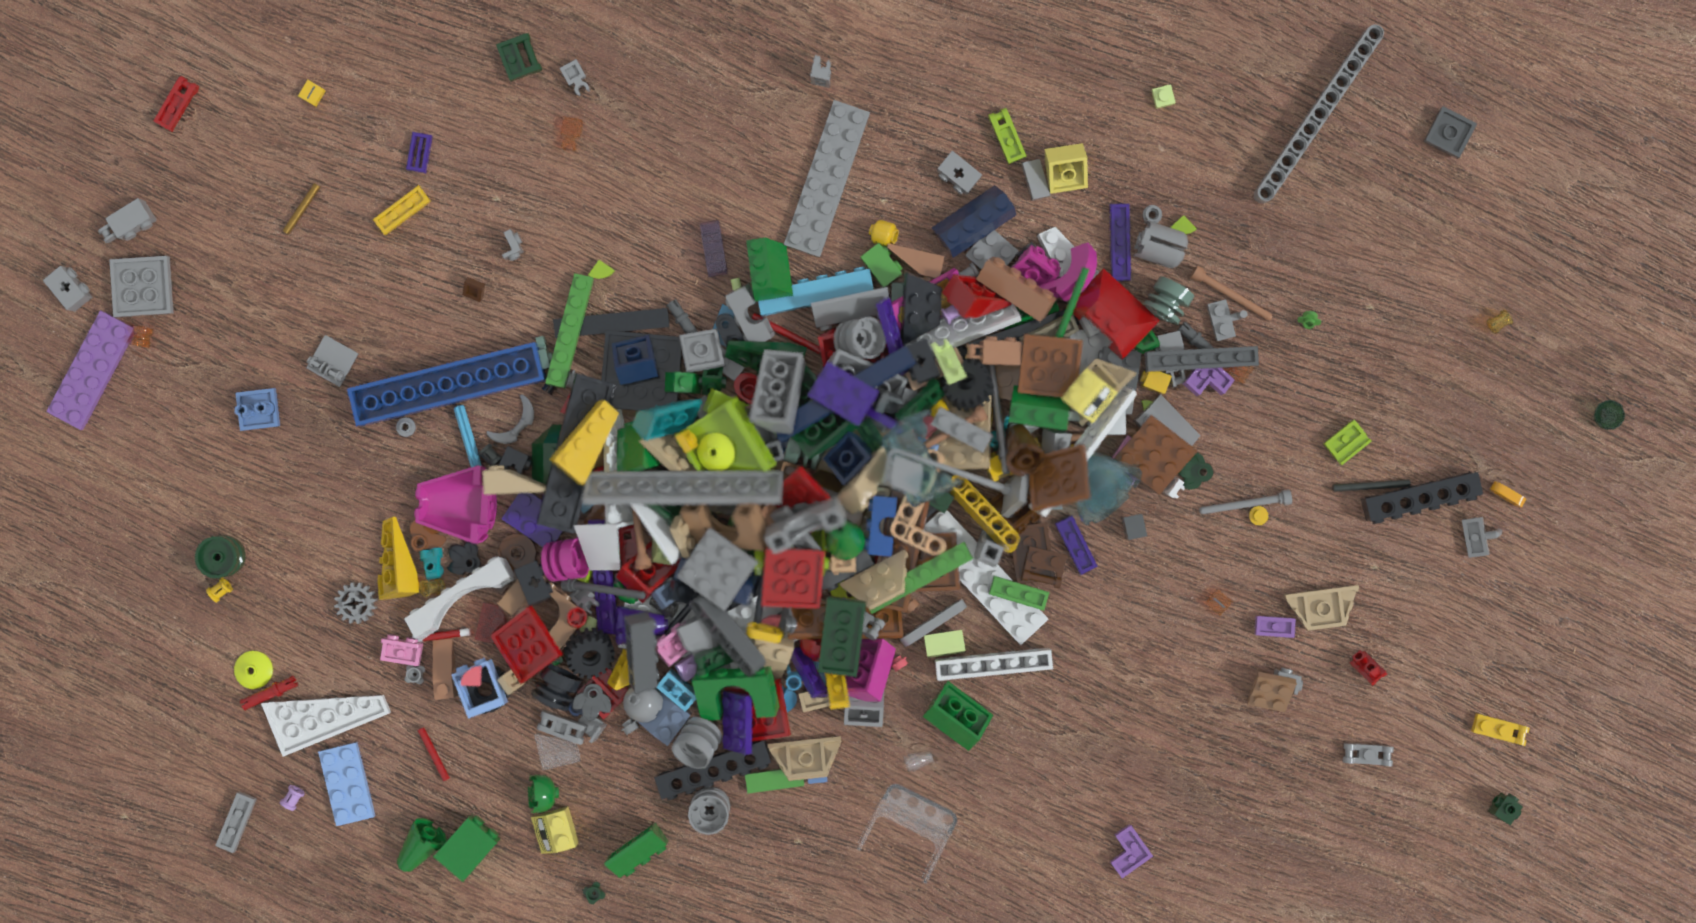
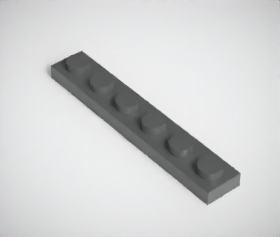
M1258 346L1144 353L1146 372L1259 365Z

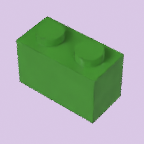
M878 243L863 254L860 259L870 269V272L881 287L885 288L902 276L901 270L903 268L897 260L893 262L889 257L891 254L889 249Z

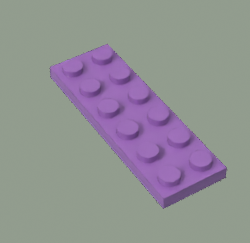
M100 310L46 412L79 430H83L137 329Z

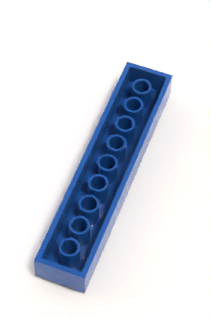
M533 342L347 388L356 426H366L544 382L547 376L546 371L542 368L537 343Z

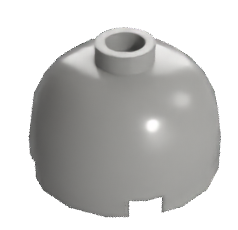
M630 687L623 698L625 713L631 719L641 723L654 720L663 705L661 692L656 688L635 693L632 687Z

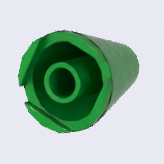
M845 521V524L829 530L826 537L827 548L835 558L844 561L851 560L864 549V533L856 524Z
M417 818L412 823L397 858L400 870L404 872L413 871L437 852L447 839L443 830L440 827L436 829L432 826L434 822L431 820Z

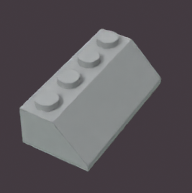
M885 287L811 303L816 329L820 328L821 331L830 330L832 325H840L847 320L877 316V319H880L876 303L883 298L889 297L888 288Z
M837 349L827 361V363L830 362L851 376H855L874 365L840 349ZM898 374L874 389L879 392V389L882 388L901 396L908 378Z
M764 350L750 415L751 422L772 432L792 434L806 366L802 353Z

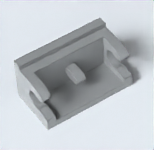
M815 55L810 75L811 84L830 88L831 64L829 60L826 63V68H821L820 56Z

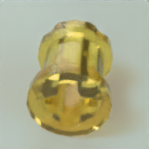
M1503 309L1496 317L1487 319L1486 324L1494 334H1498L1499 330L1506 325H1512L1513 319Z
M436 578L434 581L422 580L419 584L420 594L424 597H429L431 594L441 595V591L445 589V583L441 578Z

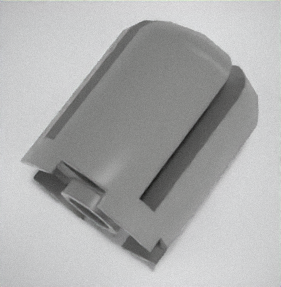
M1145 220L1144 223L1147 226L1144 231L1138 234L1134 247L1138 251L1133 256L1168 268L1177 267L1185 256L1183 251L1188 246L1187 235L1184 232Z

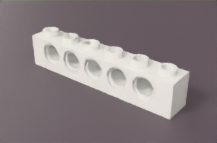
M1039 648L935 659L937 681L1050 670L1053 669L1051 649Z

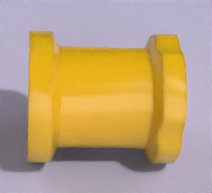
M220 578L219 582L212 588L208 587L206 589L208 596L216 603L227 592L233 591L231 584L225 578Z

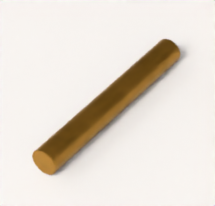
M316 183L312 185L282 231L288 235L291 233L321 188Z

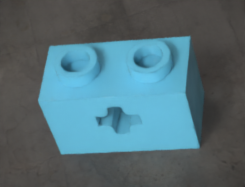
M672 668L657 684V688L685 712L696 700L693 686L688 682L682 681L680 675Z

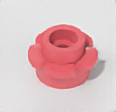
M900 655L893 659L891 668L893 667L896 672L908 664L906 661L907 657L902 658Z

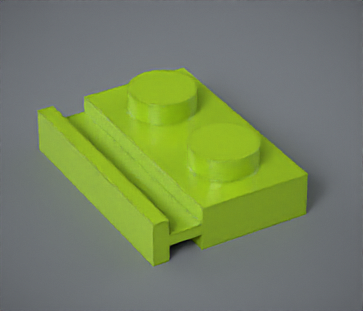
M1352 420L1325 441L1323 445L1339 462V465H1343L1372 441L1367 437V434L1359 424Z

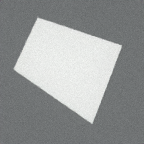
M617 524L574 525L589 570H620Z

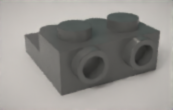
M1102 347V350H1099L1098 359L1136 372L1137 375L1125 385L1136 391L1141 353L1130 351L1121 360L1110 348Z

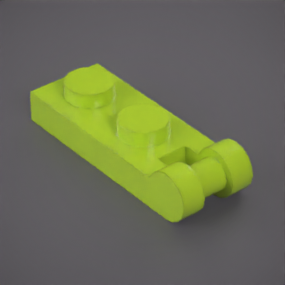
M1007 108L1001 109L999 113L989 114V121L1008 165L1026 158L1025 151ZM1004 119L1005 124L999 126L998 121Z

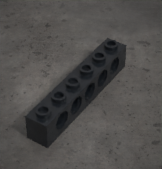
M1468 472L1361 498V504L1365 520L1377 524L1384 522V518L1391 517V519L1402 518L1403 514L1408 512L1410 515L1422 513L1421 509L1428 508L1430 511L1439 509L1440 505L1446 503L1447 506L1459 504L1458 500L1465 499L1466 502L1477 500V496L1483 495L1479 473ZM1459 484L1463 488L1461 494H1458L1456 491ZM1440 489L1444 491V496L1441 499L1437 495ZM1423 493L1425 501L1420 503L1419 496ZM1402 498H1405L1407 501V505L1404 508L1400 505ZM1384 502L1388 504V510L1385 513L1381 509Z
M766 741L752 742V754L756 759L752 763L745 760L746 755L727 750L713 755L706 768L696 769L683 765L656 774L654 779L661 800L667 798V801L678 797V794L683 792L685 794L693 793L700 786H703V788L711 787L718 780L722 782L729 781L733 775L739 774L743 776L751 773L750 770L754 768L761 770L769 767L772 759ZM727 761H736L737 767L734 769L729 768ZM716 766L719 769V773L712 775L709 772V767ZM691 773H699L701 779L694 781L691 778ZM673 779H680L683 785L681 787L674 786Z

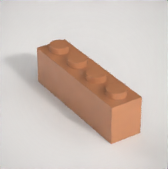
M998 257L988 259L976 279L1039 322L1046 318L1057 300L1051 291L1040 288L1034 280L1025 278L1019 270L1010 268Z

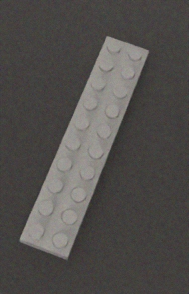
M783 471L590 472L586 480L583 503L777 504L781 503L784 476Z

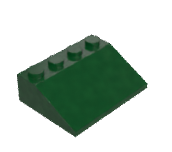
M807 365L805 366L797 409L814 400L808 394L818 378ZM833 412L791 438L807 457L811 459L837 444L848 431L853 432L859 426Z

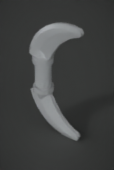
M520 395L523 403V414L519 420L520 422L513 429L505 433L487 431V435L492 440L502 444L516 442L519 433L525 426L532 425L534 409L526 396Z

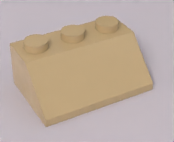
M883 446L872 453V459L843 487L837 496L841 505L851 514L858 510L862 512L869 504L867 500L877 493V486L883 483L887 461L886 450Z

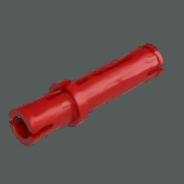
M290 676L281 682H274L272 686L241 699L240 704L244 703L241 707L246 711L275 696L280 697L284 692L298 687V682L294 683L297 681L294 676Z

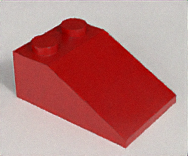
M953 274L942 292L947 298V302L953 305L958 310V314L964 318H978L1012 305L1011 302L976 280L977 277Z
M652 541L645 546L646 555L650 559L652 558ZM637 553L621 567L616 578L627 589L643 591L646 595L645 598L638 600L644 603L652 596V592L660 588L676 572L681 559L670 565L651 562L652 567L639 570L636 569L635 565Z

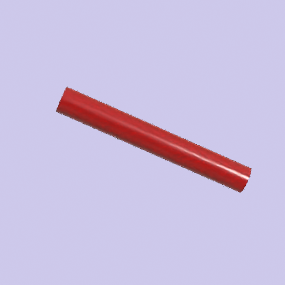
M425 727L417 730L443 782L448 780L450 777Z

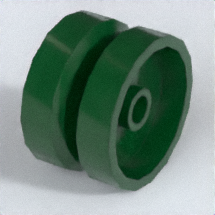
M219 535L206 538L198 545L195 551L197 568L203 575L209 578L219 579L235 575L242 569L245 563L246 553L244 547L238 539L232 536Z

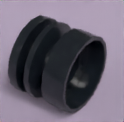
M549 664L540 673V677L546 683L536 682L535 686L538 689H533L531 695L548 707L567 711L570 707L567 702L573 701V697L567 692H577L582 680L568 670Z

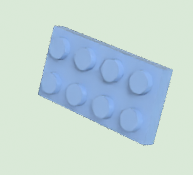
M358 742L319 751V758L336 826L375 817Z

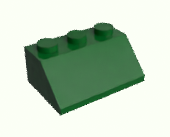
M766 237L746 240L755 301L793 296L787 246Z
M1013 385L1008 423L1067 431L1070 405L1062 397L1018 393V385Z
M949 681L945 683L923 715V718L968 751L980 741L993 717L992 713Z
M655 822L611 853L604 862V865L619 878L623 875L628 877L635 871L634 868L639 864L643 866L651 860L650 856L655 853L659 855L666 850L668 839Z

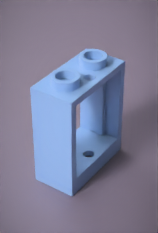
M485 658L474 661V666L468 668L466 664L456 668L457 672L452 674L468 718L505 705L508 702L504 690L497 681L499 677L492 659L487 661ZM476 666H482V668L487 666L498 698L474 707L467 687L460 686L461 679L469 669Z

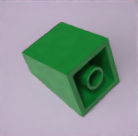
M633 421L625 423L624 428L617 430V472H641L662 465L640 443L642 437L632 426Z
M471 814L434 855V858L463 882L498 843L500 838L494 829L487 828L484 825V821L479 816Z

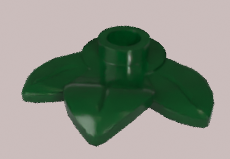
M1196 453L1178 474L1185 478L1183 481L1185 489L1191 490L1198 488L1202 482L1209 481L1213 477L1214 471L1210 464L1205 463L1203 456ZM1203 468L1207 470L1205 476L1200 474V470Z

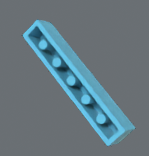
M858 267L851 273L839 271L832 277L820 275L816 277L817 280L809 281L808 278L798 280V284L792 285L793 296L758 301L761 316L810 307L811 303L874 290L870 269L865 270V267Z

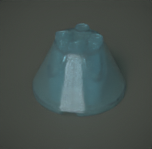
M1095 451L1087 460L1090 499L1075 502L1080 519L1085 525H1089L1091 521L1095 524L1102 521L1116 511L1130 497L1127 493L1132 487L1136 488L1142 477V471L1137 466Z

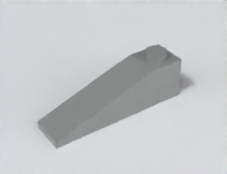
M696 615L676 628L683 647L690 651L693 656L720 645ZM727 664L714 670H718L720 668L731 669L730 664Z

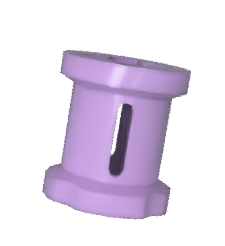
M953 305L946 309H941V314L947 324H950L953 319L960 316L958 310Z
M290 785L288 793L284 799L280 800V804L286 809L294 811L300 797H303L305 793L299 787Z

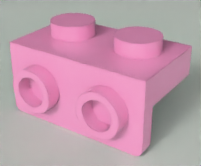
M677 623L670 630L671 633L669 635H662L657 640V646H655L656 653L668 667L689 652L683 647L676 628L682 625L680 623Z
M392 634L381 638L383 645L380 660L420 666L423 643L418 642V639L407 637L406 640L399 639L398 635Z

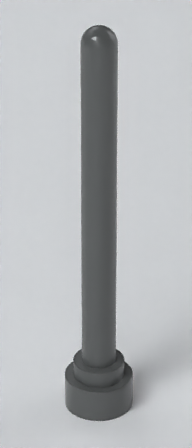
M568 578L561 581L562 590L568 592L580 589L637 599H644L646 596L643 591L579 582L577 579L570 580Z

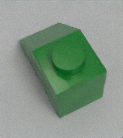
M665 372V392L701 394V387L699 386L700 374Z

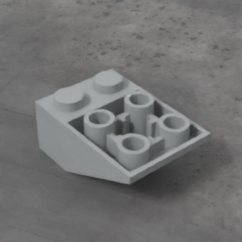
M884 692L881 702H868L848 696L850 705L844 711V725L883 727Z

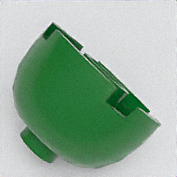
M530 775L528 781H532V786L528 787L529 808H533L530 812H546L554 805L555 798H559V788L555 787L553 780L546 775Z

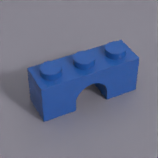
M873 496V500H869L868 511H872V517L867 520V530L870 531V538H866L865 550H868L870 555L892 556L894 536L884 535L880 531L879 524L885 517H896L897 498Z

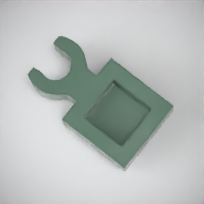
M545 336L536 337L542 368L548 370L553 353H549Z

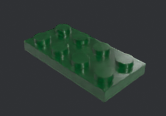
M827 596L818 672L857 677L866 601Z

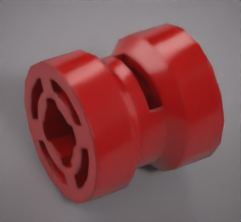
M575 607L568 612L567 621L571 627L581 628L586 623L587 615L582 608Z

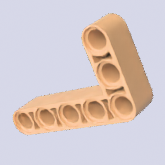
M930 449L924 453L923 458L929 459L935 453L938 458L936 462L943 464L944 456L940 451ZM920 462L923 472L927 471L929 473V479L926 482L922 480L920 487L921 497L916 500L913 494L906 492L891 525V533L894 537L929 554L940 555L946 550L945 540L915 526L940 471L939 468ZM908 507H912L913 509V515L911 517H908L906 515V509ZM901 524L905 527V532L902 535L897 530ZM918 532H920L923 537L920 543H917L915 541V535ZM936 540L940 543L938 551H934L932 548V543Z

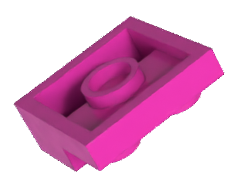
M1033 245L1019 256L1018 261L1011 267L1019 270L1025 278L1034 280L1037 286L1054 281L1059 276L1061 270L1060 264L1056 259L1052 258L1050 260L1045 256V252L1041 247L1035 248Z

